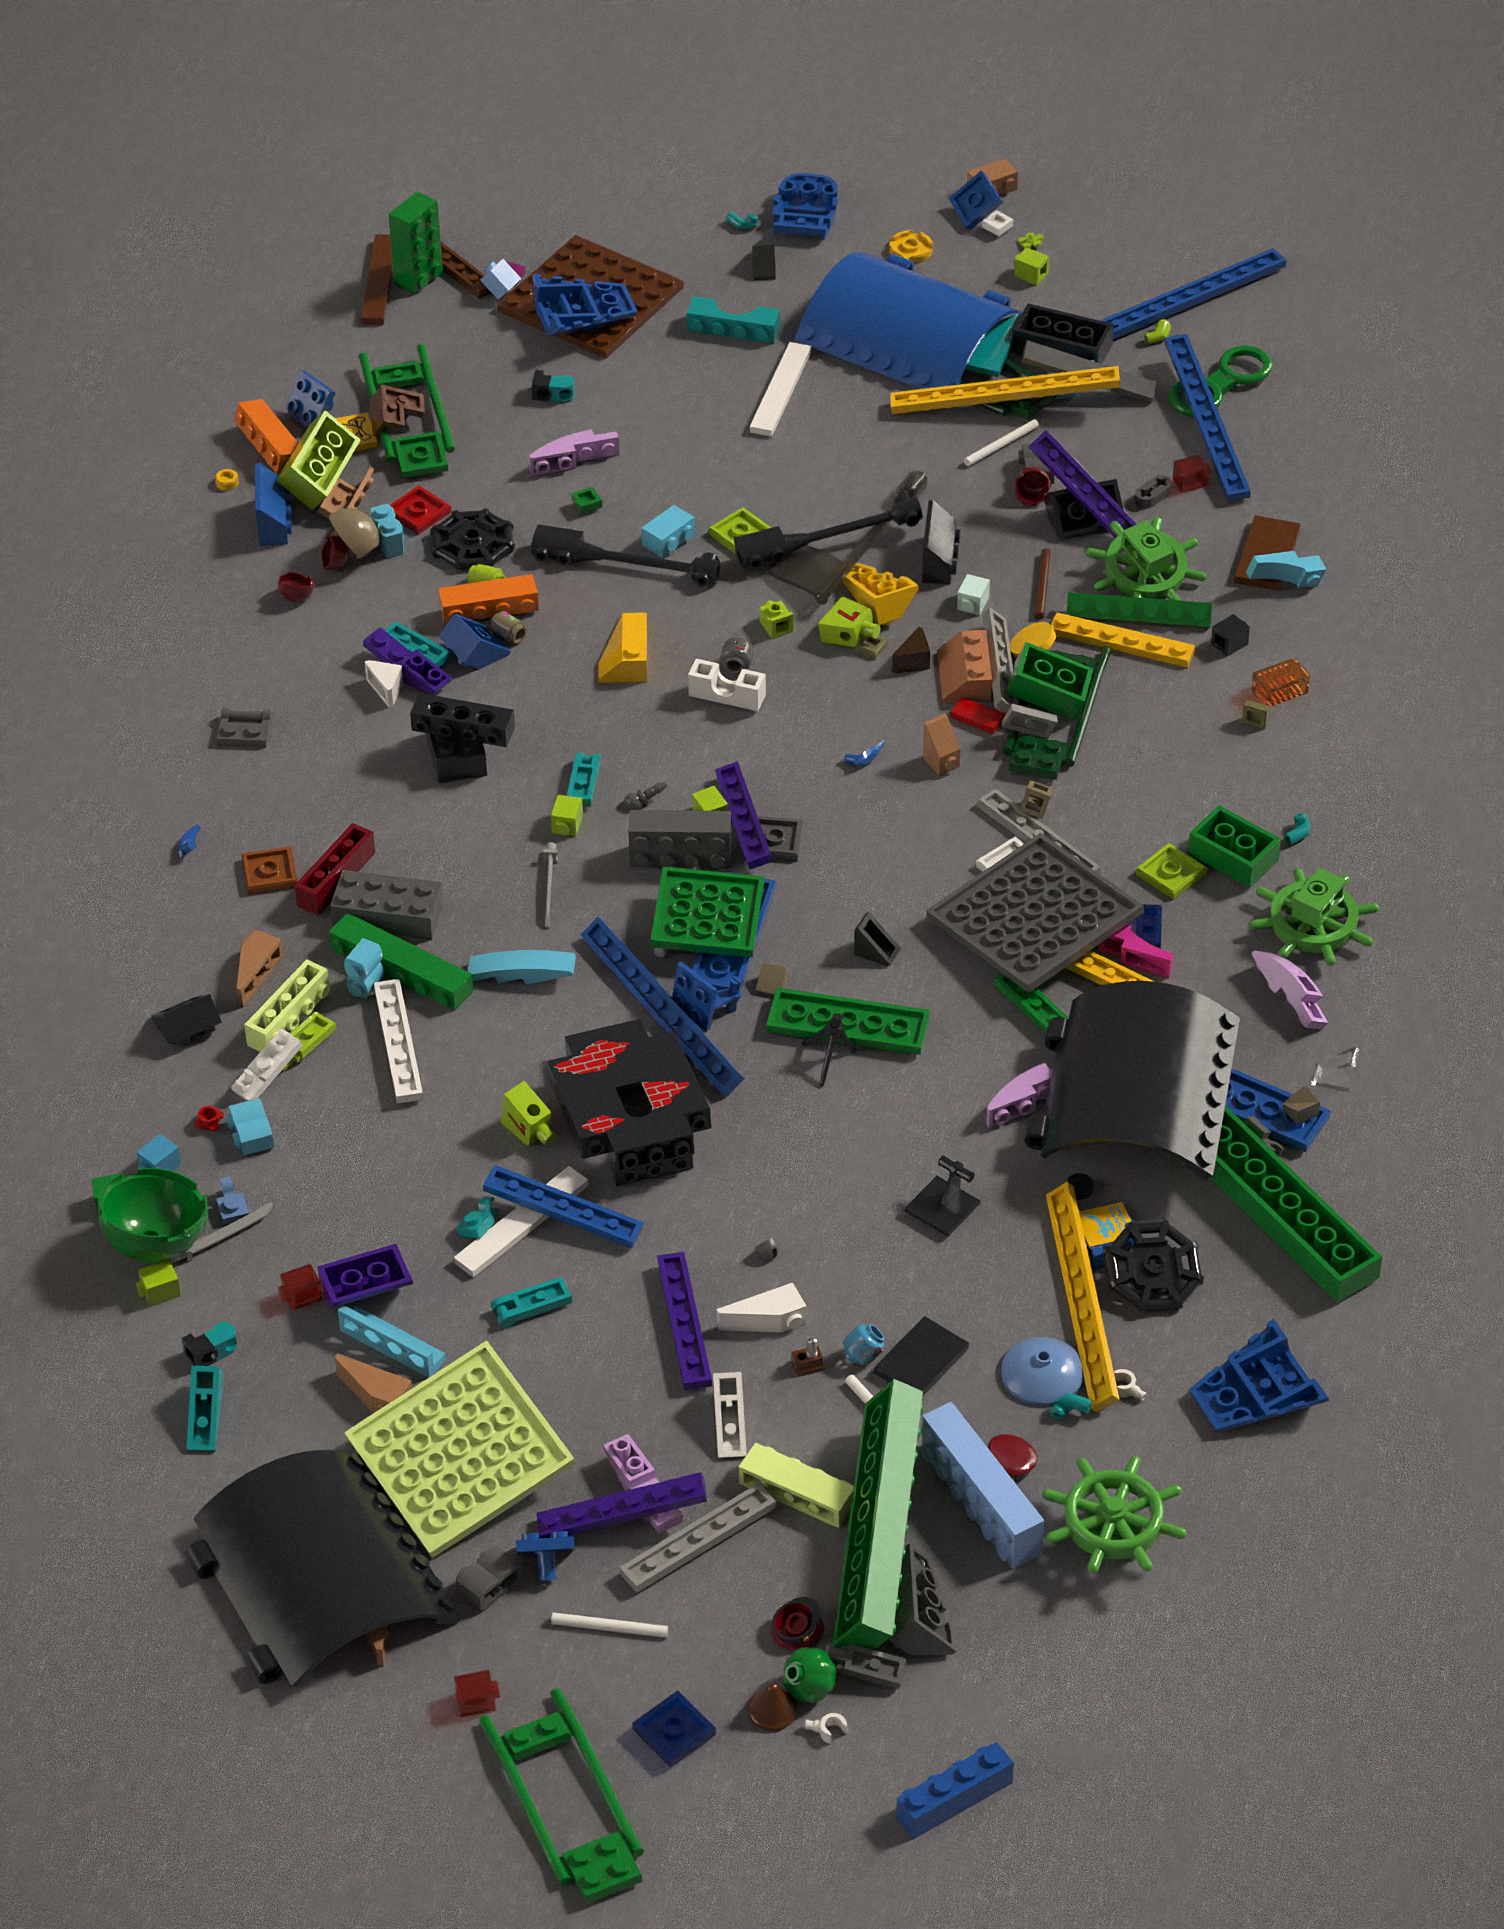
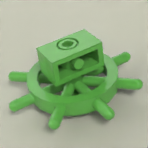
M1155 517L1152 520V524L1145 520L1126 530L1117 521H1112L1110 528L1117 538L1110 544L1108 551L1094 548L1086 550L1088 557L1106 561L1105 568L1108 577L1096 582L1094 589L1102 591L1110 586H1114L1129 597L1153 599L1167 597L1168 600L1182 601L1175 591L1182 585L1184 578L1197 581H1205L1207 579L1205 572L1187 569V556L1185 552L1198 545L1197 539L1191 538L1179 544L1173 537L1160 531L1162 520L1159 517ZM1123 550H1125V552H1126L1129 556H1127V555H1122V554H1120V553H1121ZM1172 559L1174 560L1176 566L1171 565ZM1117 563L1128 565L1131 567L1120 571L1117 566ZM1160 573H1165L1172 576L1165 581V579L1160 575ZM1134 575L1138 576L1137 582H1134L1129 578ZM1151 578L1155 584H1146L1147 579Z
M1296 868L1293 871L1296 882L1287 885L1278 893H1274L1264 887L1256 889L1257 896L1272 902L1270 918L1252 920L1249 927L1252 930L1272 928L1276 936L1285 943L1279 950L1278 956L1287 958L1294 949L1307 953H1322L1326 964L1332 966L1336 962L1333 951L1341 948L1350 940L1366 947H1370L1373 944L1371 937L1356 931L1358 916L1376 913L1379 910V906L1376 903L1357 905L1353 897L1345 891V887L1350 882V878L1347 875L1339 877L1318 868L1312 876L1309 875L1305 879L1302 869ZM1285 908L1291 911L1292 915L1282 916V910ZM1337 918H1347V921L1344 925L1333 920ZM1301 924L1297 930L1289 925ZM1324 927H1326V928H1328V929H1330V930H1332V931H1334V932H1333V933H1330V934H1326ZM1309 931L1315 933V935H1308L1307 933Z
M1132 1456L1129 1459L1125 1471L1103 1470L1094 1472L1088 1461L1081 1457L1077 1460L1076 1464L1084 1478L1073 1486L1069 1494L1051 1489H1045L1042 1492V1497L1045 1500L1065 1505V1527L1049 1532L1046 1540L1053 1544L1071 1537L1080 1548L1092 1554L1087 1565L1090 1573L1098 1571L1103 1558H1128L1136 1560L1143 1571H1150L1152 1569V1562L1145 1551L1157 1541L1160 1534L1177 1539H1184L1187 1535L1184 1528L1163 1522L1164 1508L1162 1502L1180 1495L1181 1487L1179 1485H1172L1156 1491L1149 1482L1136 1475L1141 1462L1138 1456ZM1106 1489H1117L1115 1496L1110 1497ZM1129 1492L1139 1497L1128 1503L1125 1502ZM1094 1493L1100 1503L1085 1500V1498ZM1148 1507L1151 1519L1134 1512ZM1077 1509L1087 1512L1085 1519L1079 1520Z

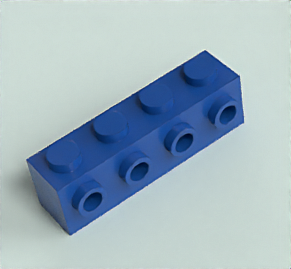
M997 1741L988 1747L983 1746L965 1760L954 1762L949 1769L942 1773L931 1775L919 1786L903 1791L897 1797L896 1818L910 1836L915 1839L1012 1784L1014 1762Z

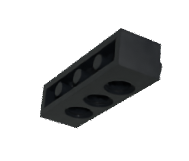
M423 693L418 694L410 712L412 731L506 748L515 729L513 709Z

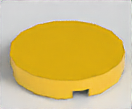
M911 230L902 231L895 234L889 243L890 255L895 254L912 260L914 264L923 262L932 255L933 242L923 232L916 234Z
M1038 622L1026 626L1011 639V653L1017 659L1025 642L1048 650L1056 639L1053 627L1047 622Z

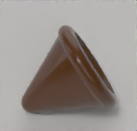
M769 1683L762 1690L756 1692L750 1698L747 1706L750 1720L759 1728L770 1731L780 1730L789 1726L794 1721L798 1711L796 1700L775 1683Z

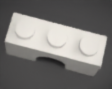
M696 659L688 674L689 696L759 711L766 696V674L742 669L737 681H731L721 675L718 663Z

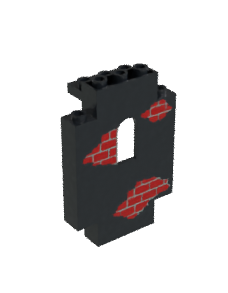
M641 1019L564 1036L567 1057L547 1061L549 1082L582 1159L609 1153L612 1161L613 1180L616 1187L694 1168L693 1155L695 1154L693 1133L711 1129L710 1107L675 1032L648 1037ZM642 1086L652 1108L651 1112L643 1117L628 1115L617 1091Z

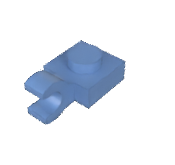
M230 1176L220 1178L223 1197L216 1198L223 1226L231 1224L249 1214L243 1192L234 1193Z

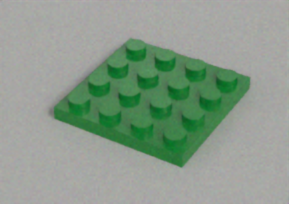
M663 867L650 947L753 958L764 876Z

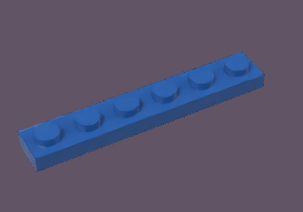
M497 1165L493 1166L483 1184V1191L629 1248H633L643 1229L644 1222Z

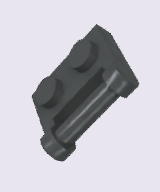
M222 708L217 745L266 748L272 722V710L264 709L263 712L232 711L230 708ZM230 720H237V721H262V723H240V722H230Z

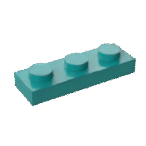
M397 621L385 629L388 634L409 651L414 652L417 649L438 667H441L451 659L449 650Z

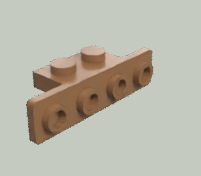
M372 467L369 468L358 488L338 478L317 512L329 519V515L339 509L353 508L357 510L358 508L354 507V505L357 504L359 506L366 493L362 492V490L367 491L374 480L370 477L374 469ZM334 529L332 535L337 536L338 533Z

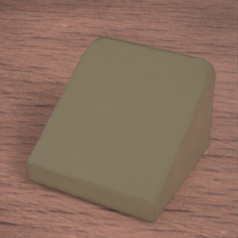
M763 962L756 986V993L775 996L776 988L784 989L788 981V968Z

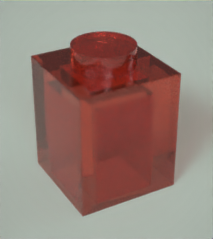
M1199 454L1174 461L1172 479L1182 493L1208 486V476L1211 474L1210 467Z
M311 1263L280 1274L281 1286L278 1287V1292L282 1302L287 1301L292 1311L323 1300L321 1282Z
M489 1670L454 1676L455 1693L461 1717L496 1711L495 1699L500 1698L497 1680L491 1681Z

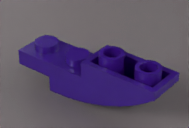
M381 627L363 641V646L379 658L380 662L401 665L403 682L416 689L435 694L452 681V677L417 649L414 652L409 651Z

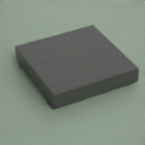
M758 816L773 860L798 861L803 820Z

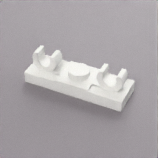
M279 1029L275 1037L269 1041V1044L263 1048L248 1068L244 1070L239 1079H236L231 1089L246 1101L257 1099L303 1044L284 1029Z

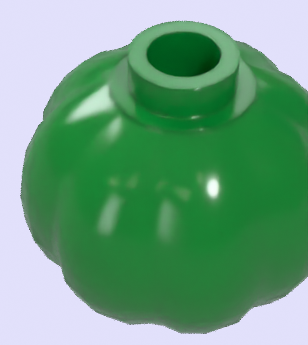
M808 1647L799 1648L784 1664L783 1684L795 1700L817 1703L822 1701L834 1688L836 1667L824 1650Z

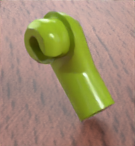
M1165 319L1158 321L1155 331L1144 334L1145 343L1148 345L1165 340L1171 329L1170 323Z

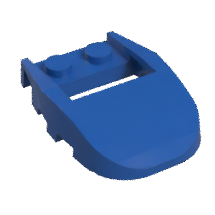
M796 173L785 177L778 187V194L774 195L773 199L774 236H778V233L821 236V240H825L835 220L838 202L836 182L832 178L820 174Z

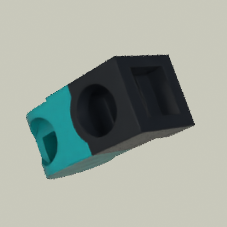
M535 370L531 384L532 400L569 402L575 398V382L573 377L568 375H545L543 370Z
M220 1322L215 1324L210 1331L196 1338L191 1333L182 1337L185 1356L193 1366H209L226 1357L237 1348L235 1327L231 1323Z

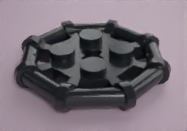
M487 508L463 512L454 510L440 524L432 526L430 530L433 543L431 553L435 558H441L455 566L456 570L471 568V566H477L478 564L494 567V563L507 553H512L515 549L512 535L514 526L511 521L503 520L491 513ZM502 533L503 538L496 537V534ZM442 537H448L449 540L442 542ZM494 547L498 548L492 554L489 553ZM452 550L458 553V556H455L448 551Z
M1167 1220L1136 1224L1128 1222L1112 1244L1104 1249L1103 1255L1107 1260L1110 1279L1108 1286L1111 1291L1115 1290L1139 1308V1312L1144 1313L1145 1310L1175 1309L1178 1311L1183 1308L1184 1302L1204 1281V1276L1201 1275L1197 1251L1199 1246L1196 1241L1192 1242L1172 1227ZM1159 1233L1158 1237L1143 1238L1141 1235ZM1165 1237H1169L1171 1240H1173L1181 1247L1176 1248L1174 1246L1172 1248L1170 1245L1167 1244L1168 1241L1165 1239ZM1129 1239H1132L1135 1242V1246L1129 1252L1123 1250V1246ZM1183 1256L1188 1258L1189 1270L1183 1269ZM1118 1260L1125 1261L1127 1273L1121 1276ZM1151 1260H1155V1263L1161 1264V1267L1157 1270H1152L1148 1264H1150ZM1180 1278L1186 1280L1187 1283L1177 1292L1174 1288L1176 1282ZM1131 1281L1136 1289L1143 1290L1142 1297L1125 1284ZM1155 1292H1166L1168 1298L1149 1299L1150 1294Z

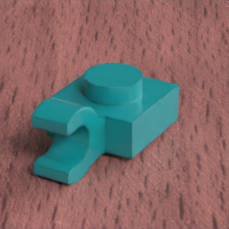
M482 1197L479 1202L478 1211L470 1212L456 1227L459 1237L481 1239L495 1223L493 1218L499 1213L498 1208L490 1207L491 1203L495 1200L494 1197Z

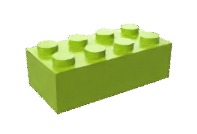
M324 411L309 425L276 481L313 510L329 495L359 444L360 439L328 412Z

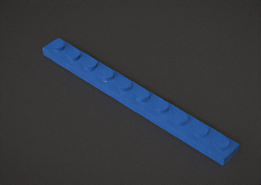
M1272 248L1100 321L1113 324V339L1282 269L1286 267V259Z
M1181 334L1165 337V346L1227 502L1250 498V488L1188 335Z
M597 917L580 934L667 1033L675 1032L683 1051L721 1094L727 1097L745 1079L600 917Z

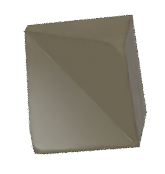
M1306 1085L1282 1104V1107L1295 1124L1319 1115L1320 1101Z

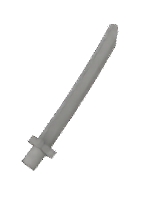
M553 842L547 843L546 849L543 850L545 855L544 863H548L545 928H549L553 863H558V857L556 856L558 850Z
M269 1202L243 1218L195 1241L193 1247L180 1257L171 1259L172 1262L175 1263L186 1258L187 1262L193 1261L192 1254L266 1217L273 1208V1204Z

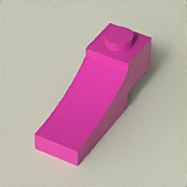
M1127 924L1100 943V951L1121 956V965L1169 978L1172 973L1174 953L1164 951L1142 940L1131 931V925Z

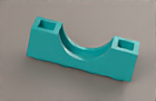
M693 296L686 313L687 331L774 344L780 329V309L758 306L753 311L745 314H730L718 308L715 299Z

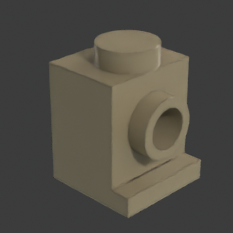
M1030 780L1019 811L1043 819L1054 788Z

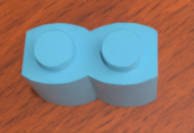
M388 504L371 508V519L379 532L381 553L386 558L404 554L403 529L401 523L395 519L394 509Z
M365 938L361 939L344 961V968L348 975L346 978L347 989L353 996L366 999L374 990V982H380L384 977V969L381 964L382 950L379 944Z
M260 1098L229 1106L230 1114L226 1115L229 1130H235L232 1137L236 1149L241 1148L243 1155H248L275 1147L273 1134Z

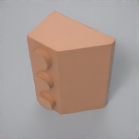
M986 630L961 631L937 649L942 702L956 703L962 697L975 702L991 701L992 675Z

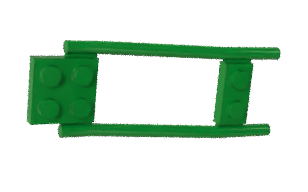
M423 343L417 345L420 363L414 361L375 367L374 370H371L367 353L359 354L370 400L376 393V388H379L381 384L397 388L422 384L423 381L426 382L441 433L437 431L394 438V441H391L388 428L384 427L380 433L387 462L392 463L398 459L402 478L448 471L445 452L453 453L455 451L449 425L433 377L426 346Z
M555 1688L550 1692V1695L561 1714L556 1712L506 1731L501 1737L488 1715L482 1716L479 1719V1723L498 1756L560 1885L567 1886L574 1880L583 1899L588 1904L643 1882L642 1873L635 1863L633 1856H642L644 1849L632 1830L582 1726L561 1689ZM573 1736L620 1830V1834L618 1831L566 1851L559 1857L513 1759L515 1761L569 1741L570 1737Z

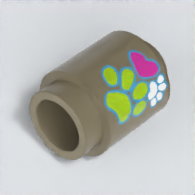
M506 611L495 614L491 620L492 632L509 643L518 644L526 636L527 628L524 626V623Z

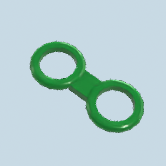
M1244 345L1228 349L1221 355L1218 363L1219 370L1205 378L1216 407H1220L1223 395L1235 388L1237 384H1256L1265 380L1270 375L1273 365L1271 357L1264 350ZM1238 356H1251L1258 359L1263 367L1256 373L1243 375L1232 371L1228 367V363ZM1177 381L1170 388L1168 394L1170 405L1183 415L1193 416L1190 406L1178 398L1179 393L1183 389L1180 381Z

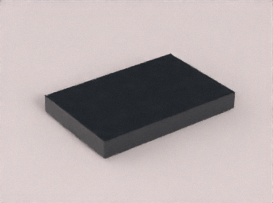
M924 1316L874 1367V1374L889 1383L895 1379L923 1391L924 1396L969 1349V1342Z

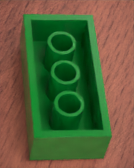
M417 191L388 214L394 285L414 295L443 272L438 201Z

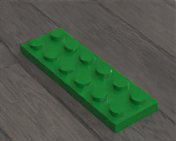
M776 988L766 1024V1032L808 1038L823 1029L832 1020L833 1014L839 1013L843 1016V1028L853 1045L921 1055L929 1024L930 1010ZM826 1034L816 1039L822 1041H829L825 1037ZM842 1038L836 1042L845 1044Z

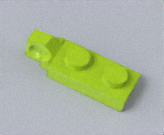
M317 1012L309 1016L290 1033L300 1040L303 1046L282 1070L285 1071L292 1066L294 1061L299 1062L301 1059H304L336 1030V1023Z

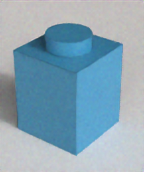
M161 1134L136 1152L138 1169L160 1168L173 1171L181 1165L178 1146Z

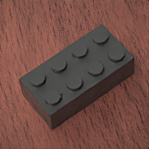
M630 810L628 829L630 867L694 868L696 866L698 868L700 866L701 868H731V811Z
M342 870L330 905L332 927L349 913L392 935L432 940L444 904L442 882Z

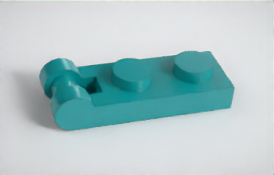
M576 752L567 796L582 798V806H592L597 777L601 767V754L587 756L584 753Z
M561 1276L498 1297L491 1302L490 1306L493 1312L498 1314L497 1320L502 1328H509L517 1321L571 1304L572 1295Z

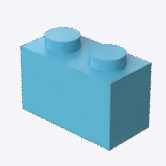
M676 505L671 506L641 527L642 546L661 558L665 557L695 535V517Z

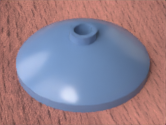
M1034 1337L1020 1341L1007 1351L1001 1364V1378L1006 1389L1018 1400L1034 1406H1051L1054 1400L1066 1393L1076 1395L1084 1382L1078 1352L1067 1343L1054 1338Z

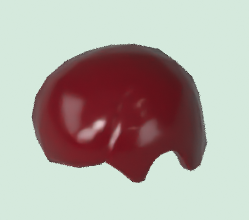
M1028 467L1022 470L1015 481L1017 498L1026 505L1042 503L1044 501L1043 496L1048 494L1050 490L1049 476L1040 468Z
M327 535V540L321 550L322 568L329 571H337L346 565L350 549L340 536Z
M286 572L280 575L278 580L279 592L285 599L293 602H303L308 599L315 586L311 576L305 577L296 572Z

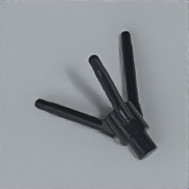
M839 1013L833 1014L832 1020L823 1029L801 1042L805 1046L826 1034V1039L829 1040L819 1082L820 1086L825 1084L835 1042L840 1041L842 1038L851 1053L856 1052L843 1028V1016Z

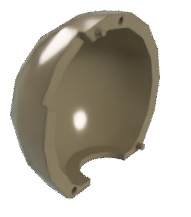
M346 508L339 509L329 515L331 524L336 532L357 555V559L368 556L379 546L378 529L373 520L363 511Z

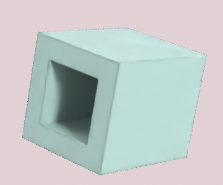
M967 574L958 591L957 610L980 616L989 599L990 580Z

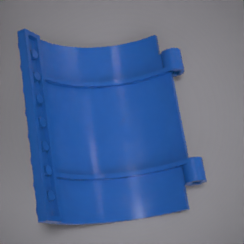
M855 252L841 259L823 279L804 313L794 341L809 345L811 348L918 389L960 385V379L966 365L985 334L1002 318L1022 312L1010 307V297L992 290H988L984 297L915 272L913 271L914 262L904 257L891 254L886 261L864 252Z

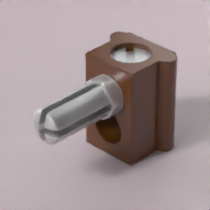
M811 1336V1338H807V1348L791 1352V1362L796 1375L824 1369L823 1357L819 1346H817L816 1337Z

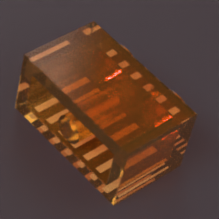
M1292 658L1253 672L1251 691L1262 704L1271 707L1307 694L1309 691L1310 674L1296 658Z

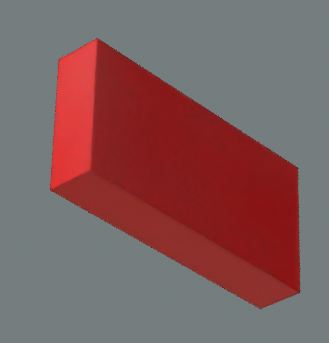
M962 697L950 712V718L991 734L997 731L1005 716V713Z

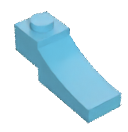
M1295 551L1254 556L1246 573L1249 579L1266 578L1282 580L1296 584L1298 588L1319 585L1327 569L1319 555L1298 558Z

